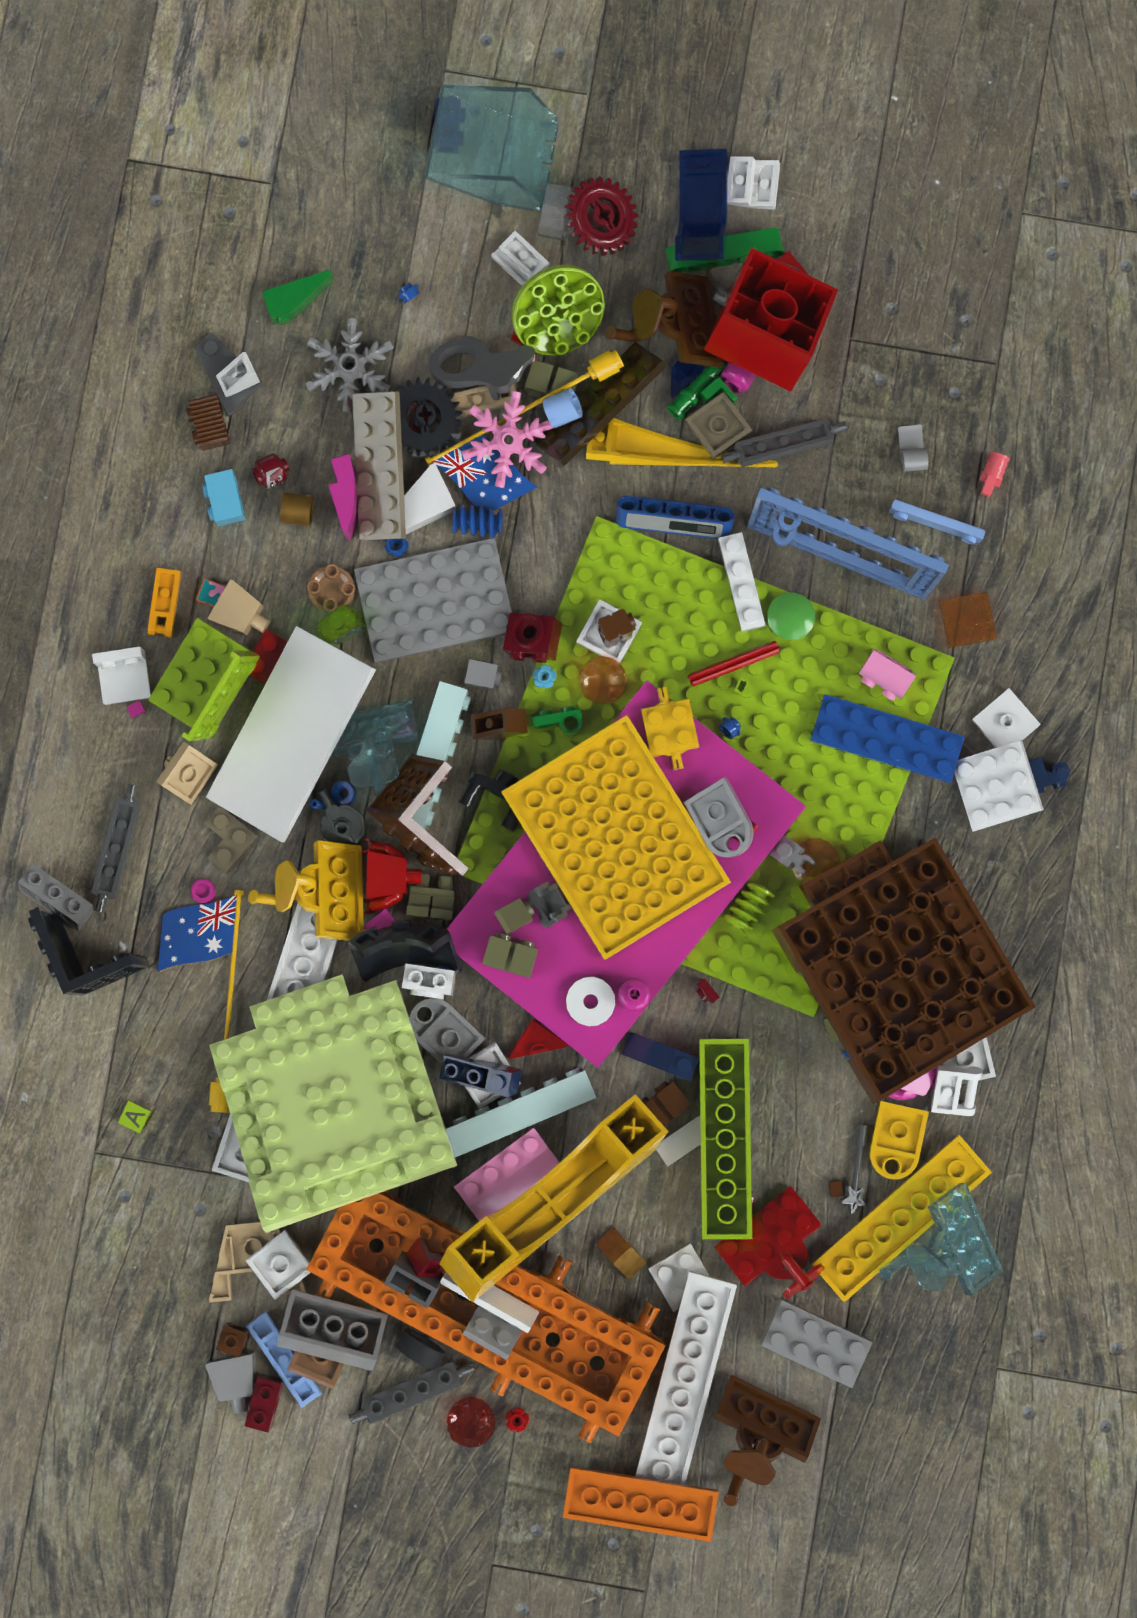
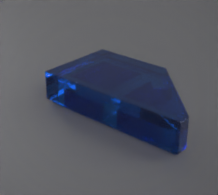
M680 360L671 367L670 398L673 400L678 396L679 391L692 383L704 371L705 367L703 365L683 363Z

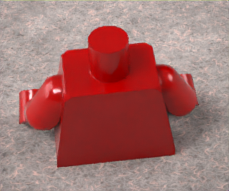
M364 839V842L369 843V848L362 850L363 853L367 854L366 898L369 900H363V903L367 904V910L363 914H373L375 911L388 909L401 901L403 895L407 894V884H422V869H408V859L404 858L402 851L390 843Z

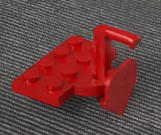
M789 1186L752 1216L753 1239H723L714 1246L745 1287L764 1272L771 1278L779 1281L795 1279L796 1282L783 1292L782 1295L785 1299H789L797 1293L808 1289L825 1269L820 1263L806 1274L804 1272L808 1262V1250L803 1241L819 1229L822 1224L792 1186Z

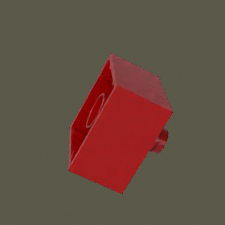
M751 247L730 287L704 350L791 392L813 356L838 289Z

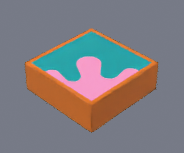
M204 578L196 597V602L214 608L226 586Z

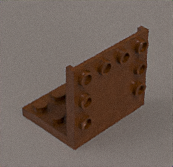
M411 754L366 811L382 824L381 829L391 837L395 835L400 840L398 844L408 852L412 850L417 854L416 860L423 866H429L434 870L438 869L443 873L446 871L450 875L457 874L463 876L469 868L412 819L422 804H426L431 800L434 789L447 780L449 777L448 772L452 767L443 760Z

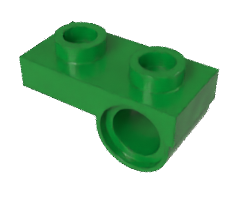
M575 706L561 708V712L553 714L551 710L537 712V716L532 717L534 729L560 725L561 732L569 737L577 735L582 727L581 709H575ZM573 718L577 721L578 726L574 730H567L563 725L565 720Z

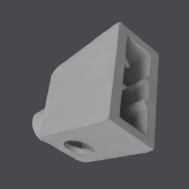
M255 1351L244 1353L240 1357L229 1356L208 1361L205 1366L218 1401L231 1400L233 1414L247 1411L245 1397L253 1395L256 1384Z

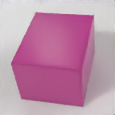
M140 700L126 707L133 719L146 713Z

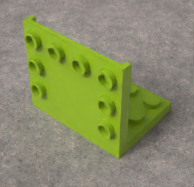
M197 618L148 701L192 728L190 731L182 734V737L186 740L196 741L212 738L247 677L254 670L260 656L207 622Z

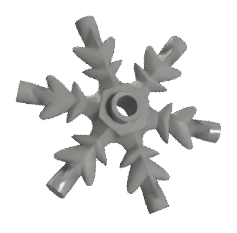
M355 318L347 319V332L341 330V334L346 341L341 342L346 348L344 353H337L336 346L332 349L327 339H324L322 344L317 339L311 337L307 343L308 346L318 351L314 354L315 357H327L324 362L333 360L335 363L333 370L324 368L326 373H313L317 378L305 383L309 392L320 385L321 391H324L330 381L334 385L335 378L341 377L344 380V384L338 389L344 390L340 393L337 400H343L342 412L346 414L352 413V394H355L353 390H358L353 384L356 378L362 379L363 386L368 383L372 393H375L376 388L382 392H390L392 389L390 385L381 381L385 378V375H372L375 370L366 372L364 369L366 362L375 364L373 359H386L383 353L394 349L391 341L389 340L378 346V341H375L370 350L365 347L364 354H357L355 348L361 343L355 342L361 336L362 331L356 332L357 319ZM347 365H354V368L350 370L346 369Z

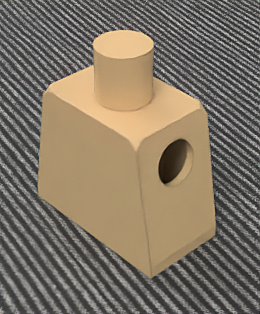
M231 579L207 618L215 625L245 636L248 635L252 627L264 633L270 623V620L260 615L263 605Z

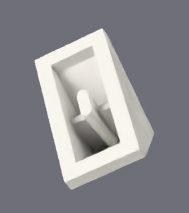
M242 352L216 375L226 397L232 396L260 382L246 352Z

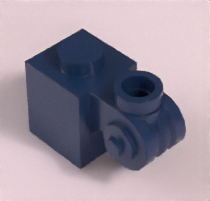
M1042 757L1029 761L1039 794L1044 793V788L1053 785L1054 789L1068 785L1067 778L1070 775V768L1066 763L1058 762L1048 772L1045 770Z

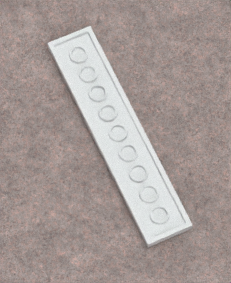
M693 1271L688 1272L638 1462L636 1477L685 1484L737 1283Z

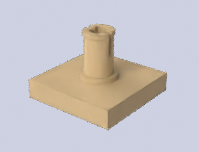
M183 742L175 755L168 756L167 759L170 762L165 760V769L156 782L192 805L218 764Z

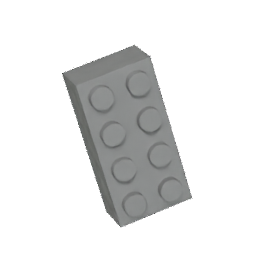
M291 1290L276 1346L373 1371L388 1314Z
M779 1297L759 1343L773 1352L853 1388L873 1342L856 1332Z

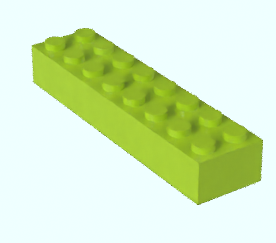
M699 1039L702 1239H753L749 1039Z

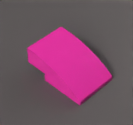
M350 454L331 459L338 482L329 485V489L342 531L346 539L350 540L356 528L358 502L356 472Z

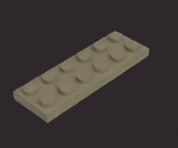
M399 392L352 394L359 540L405 539Z

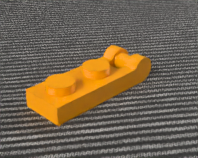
M156 568L148 635L156 636V634H163L165 637L173 638L182 572L179 570ZM158 617L166 618L165 625L158 624Z

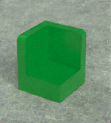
M719 377L700 393V399L705 405L723 392H725L734 406L738 398Z

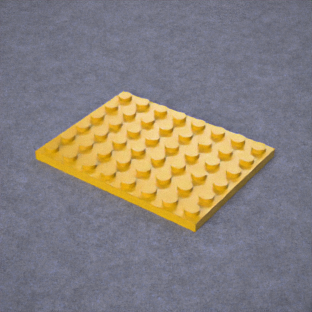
M627 715L501 792L604 960L731 883Z

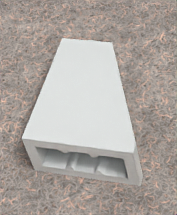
M435 463L427 468L404 495L406 534L453 513L456 508Z

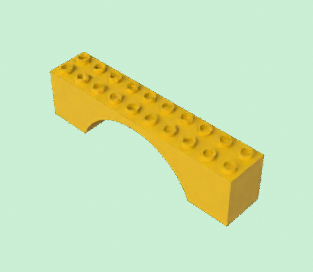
M635 1094L600 1122L566 1158L536 1184L501 1210L485 1216L448 1246L440 1265L473 1303L651 1155L669 1131Z

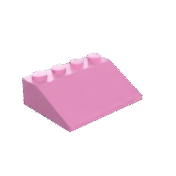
M533 1127L457 1183L454 1188L480 1221L485 1216H489L510 1204L548 1174L560 1161L536 1128Z

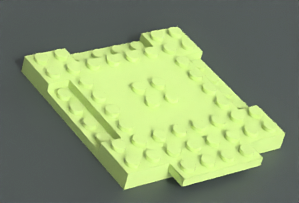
M343 974L250 1006L256 1029L209 1045L250 1180L248 1182L262 1229L266 1233L457 1166L396 980L351 996Z

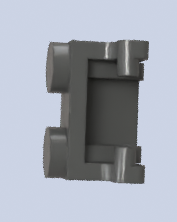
M548 881L536 887L527 895L530 905L538 909L540 922L545 928H549L568 916L567 911L572 909V906L566 904L557 889L559 888L557 882L550 885Z

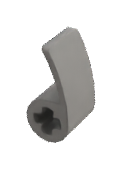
M922 425L900 426L898 428L902 471L927 470L928 453L927 449L923 446Z

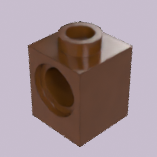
M227 1322L223 1325L216 1350L240 1357L244 1353L250 1334L249 1330Z

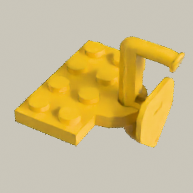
M318 840L314 842V864H310L297 871L291 861L285 860L279 864L276 870L275 894L260 893L257 890H252L248 895V901L251 904L276 905L277 911L284 912L291 908L293 901L296 900L306 911L315 913V937L349 941L364 931L362 846Z

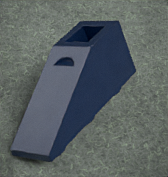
M444 1055L439 1079L509 1097L518 1092L522 1069L500 1063Z

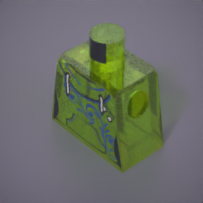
M344 605L320 620L316 625L315 632L321 640L337 647L366 629L367 626L354 607Z

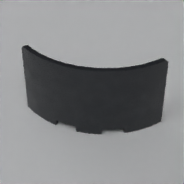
M410 920L391 922V926L378 930L376 926L370 928L348 941L361 979L365 982L380 973L404 966L405 964H435L452 969L457 973L462 971L450 932L441 926L425 922L422 925L411 924Z

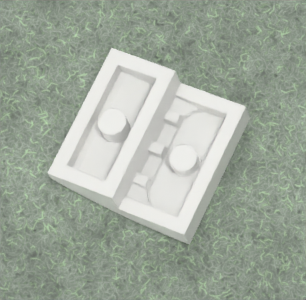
M730 156L725 203L747 208L775 209L780 172L779 160H755L754 157Z

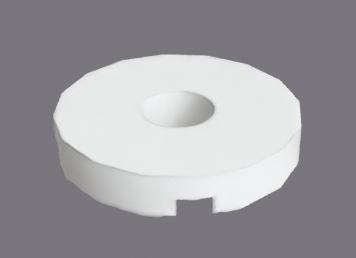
M596 977L582 978L576 981L568 991L566 997L567 1010L570 1016L579 1024L597 1026L607 1021L612 1015L615 1007V995L611 987L604 980ZM589 994L595 995L598 999V1004L593 1009L586 1008L583 1003L585 996Z

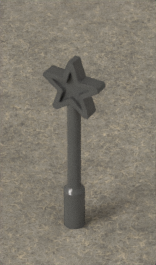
M859 1124L856 1137L857 1151L852 1187L845 1186L846 1196L839 1200L840 1203L847 1204L848 1213L854 1214L857 1205L866 1206L861 1199L864 1189L858 1188L868 1126Z

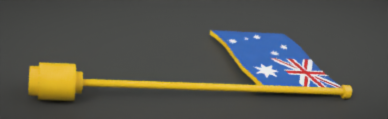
M615 349L611 352L608 350L589 360L590 366L586 367L588 370L586 374L525 406L520 414L541 404L543 399L566 390L590 376L593 380L598 379L601 382L620 372L619 369L624 367V364ZM503 418L497 421V425L500 426L506 423L507 420ZM483 429L431 458L426 457L425 460L428 466L435 463L436 466L454 480L478 508L483 506L484 512L487 514L490 507L495 511L538 486L526 479L513 464L509 465L512 477L510 478L506 475L504 488L496 487L497 474H491V471L498 465L494 461L501 457L498 450H492L490 457L486 453L479 462L476 460L477 456L464 460L461 451L473 448L470 443L471 441L483 443L482 438L490 442L484 436L487 432H483Z
M234 890L235 896L214 903L171 910L163 914L158 973L177 965L208 962L231 954L224 1040L228 1039L230 1034L241 896H244L243 890ZM216 1077L215 1082H210V1112L230 1113L219 1078Z

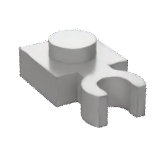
M785 835L782 836L769 853L790 870L795 864L797 871L803 875H807V872L802 868L804 862L815 864V861L810 856L801 855L804 849Z

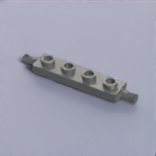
M825 418L735 442L734 451L721 453V459L723 464L737 460L741 467H746L832 444L834 434L847 431V424L845 421L831 424Z
M128 784L125 798H116L91 893L98 896L94 911L104 913L107 899L117 898L141 804L134 800L138 788L136 785Z
M452 1361L435 1370L426 1372L362 1400L361 1410L349 1414V1418L352 1419L350 1421L354 1424L366 1419L370 1424H374L462 1386L463 1376L476 1371L475 1367H472L474 1364L471 1361L458 1367Z

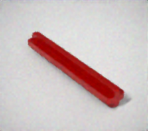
M776 641L769 642L692 672L688 675V680L691 686H697L774 656L780 652L779 645Z

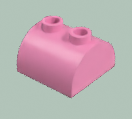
M875 647L859 672L863 676L860 680L871 688L875 684L883 688L881 694L893 701L896 697L899 699L903 697L916 677L915 671Z

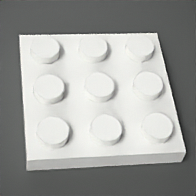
M1022 740L957 761L954 773L973 832L1044 810Z

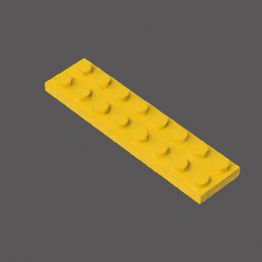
M957 1135L813 1261L811 1265L815 1267L821 1263L825 1269L820 1274L821 1277L839 1298L846 1302L992 1172L964 1139Z

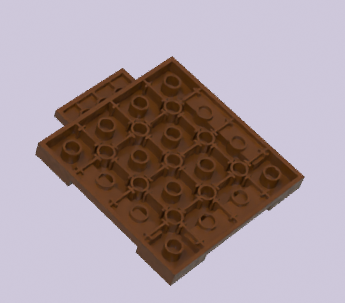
M936 837L894 861L880 840L799 886L811 908L772 930L795 972H800L845 1048L850 1057L848 1063L872 1104L882 1101L1036 1007Z

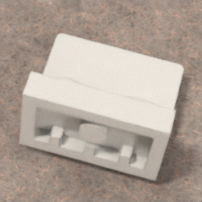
M133 647L92 654L93 664L98 667L103 704L110 705L150 698L151 689L144 649Z

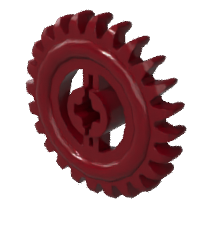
M601 176L597 177L596 181L592 177L588 178L587 182L581 181L579 183L580 187L572 189V192L576 195L570 194L567 197L572 203L564 206L565 209L571 210V212L564 215V218L572 220L565 227H574L570 237L578 235L579 238L576 245L584 241L585 247L583 250L586 251L592 246L593 255L598 253L600 249L601 256L606 255L608 249L610 255L615 254L616 247L618 251H622L624 245L630 244L629 237L635 236L633 229L638 227L637 222L633 221V219L638 218V214L633 212V209L637 207L636 204H630V201L633 199L632 195L626 196L627 189L623 188L620 190L619 182L612 185L610 178H607L605 182ZM599 199H605L614 206L617 213L616 226L612 222L614 219L613 209L607 204H601ZM590 205L591 208H592V210H590V211L588 212V214H587V209H588V206ZM604 228V230L606 231V233H605V232H599V231H597V230Z

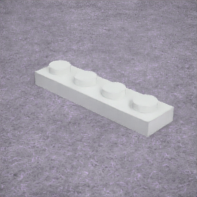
M742 532L718 538L741 632L765 627Z

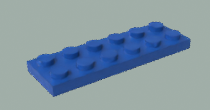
M824 694L810 742L950 784L965 736Z

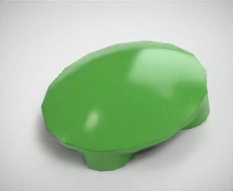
M795 592L777 596L770 604L767 612L770 630L773 634L786 640H797L805 637L815 622V610L811 602L805 596Z

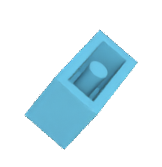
M230 469L205 475L206 483L202 484L205 498L209 497L211 506L207 507L210 520H215L218 527L246 520L234 471Z

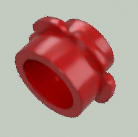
M514 1408V1410H510L506 1414V1426L512 1432H523L527 1428L526 1425L529 1424V1415L522 1408ZM516 1418H519V1419H520V1421H519L518 1423L515 1422V1419H516Z

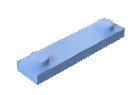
M896 499L892 502L888 512L893 514V517L897 520L907 521L908 519L961 537L963 542L972 545L980 543L986 532L984 529Z
M265 1311L246 1325L301 1408L323 1393L315 1381L288 1370L295 1351L276 1346L280 1329L268 1311Z

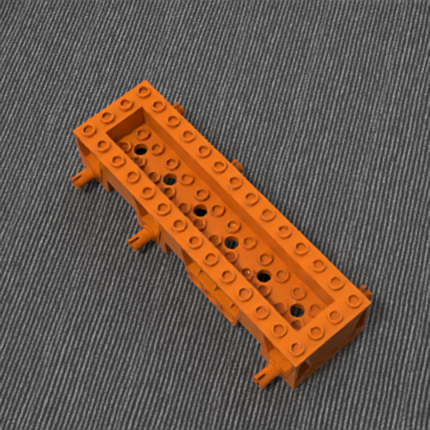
M389 1190L338 1208L306 1268L307 1271L323 1279L315 1296L322 1297L326 1290L323 1298L330 1299L337 1286L498 1372L492 1386L489 1388L491 1391L496 1392L499 1384H502L498 1390V1395L504 1396L510 1381L513 1380L581 1416L586 1421L577 1436L584 1440L589 1431L586 1437V1442L592 1443L599 1427L619 1437L665 1348L663 1338L653 1334L650 1329L660 1308L654 1305L652 1311L648 1314L652 1304L646 1302L638 1320L634 1322L620 1315L616 1317L576 1296L573 1290L565 1287L562 1281L573 1262L566 1259L561 1268L564 1257L558 1255L549 1275H542L533 1269L529 1271L517 1265L495 1283L494 1286L539 1311V1314L529 1332L522 1331L510 1355L505 1360L462 1335L479 1306L476 1303H472L469 1299L460 1298L458 1293L441 1284L427 1309L408 1298L416 1283L415 1281L411 1280L404 1295L384 1284L402 1251L407 1253L417 1238L424 1239L429 1252L445 1253L448 1246L465 1232L437 1217L426 1216L401 1203L402 1200L392 1195ZM375 1238L382 1240L384 1243L383 1250L381 1252L372 1251L370 1248L371 1240ZM551 1332L557 1333L560 1337V1342L556 1346H550L546 1342V1336ZM594 1356H600L604 1360V1366L599 1370H595L590 1366V1360Z

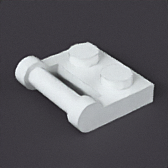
M939 1065L934 1085L931 1112L973 1116L976 1109L974 1104L978 1080L982 1077V1069L975 1066L960 1068ZM962 1079L968 1080L965 1101L962 1104H958Z

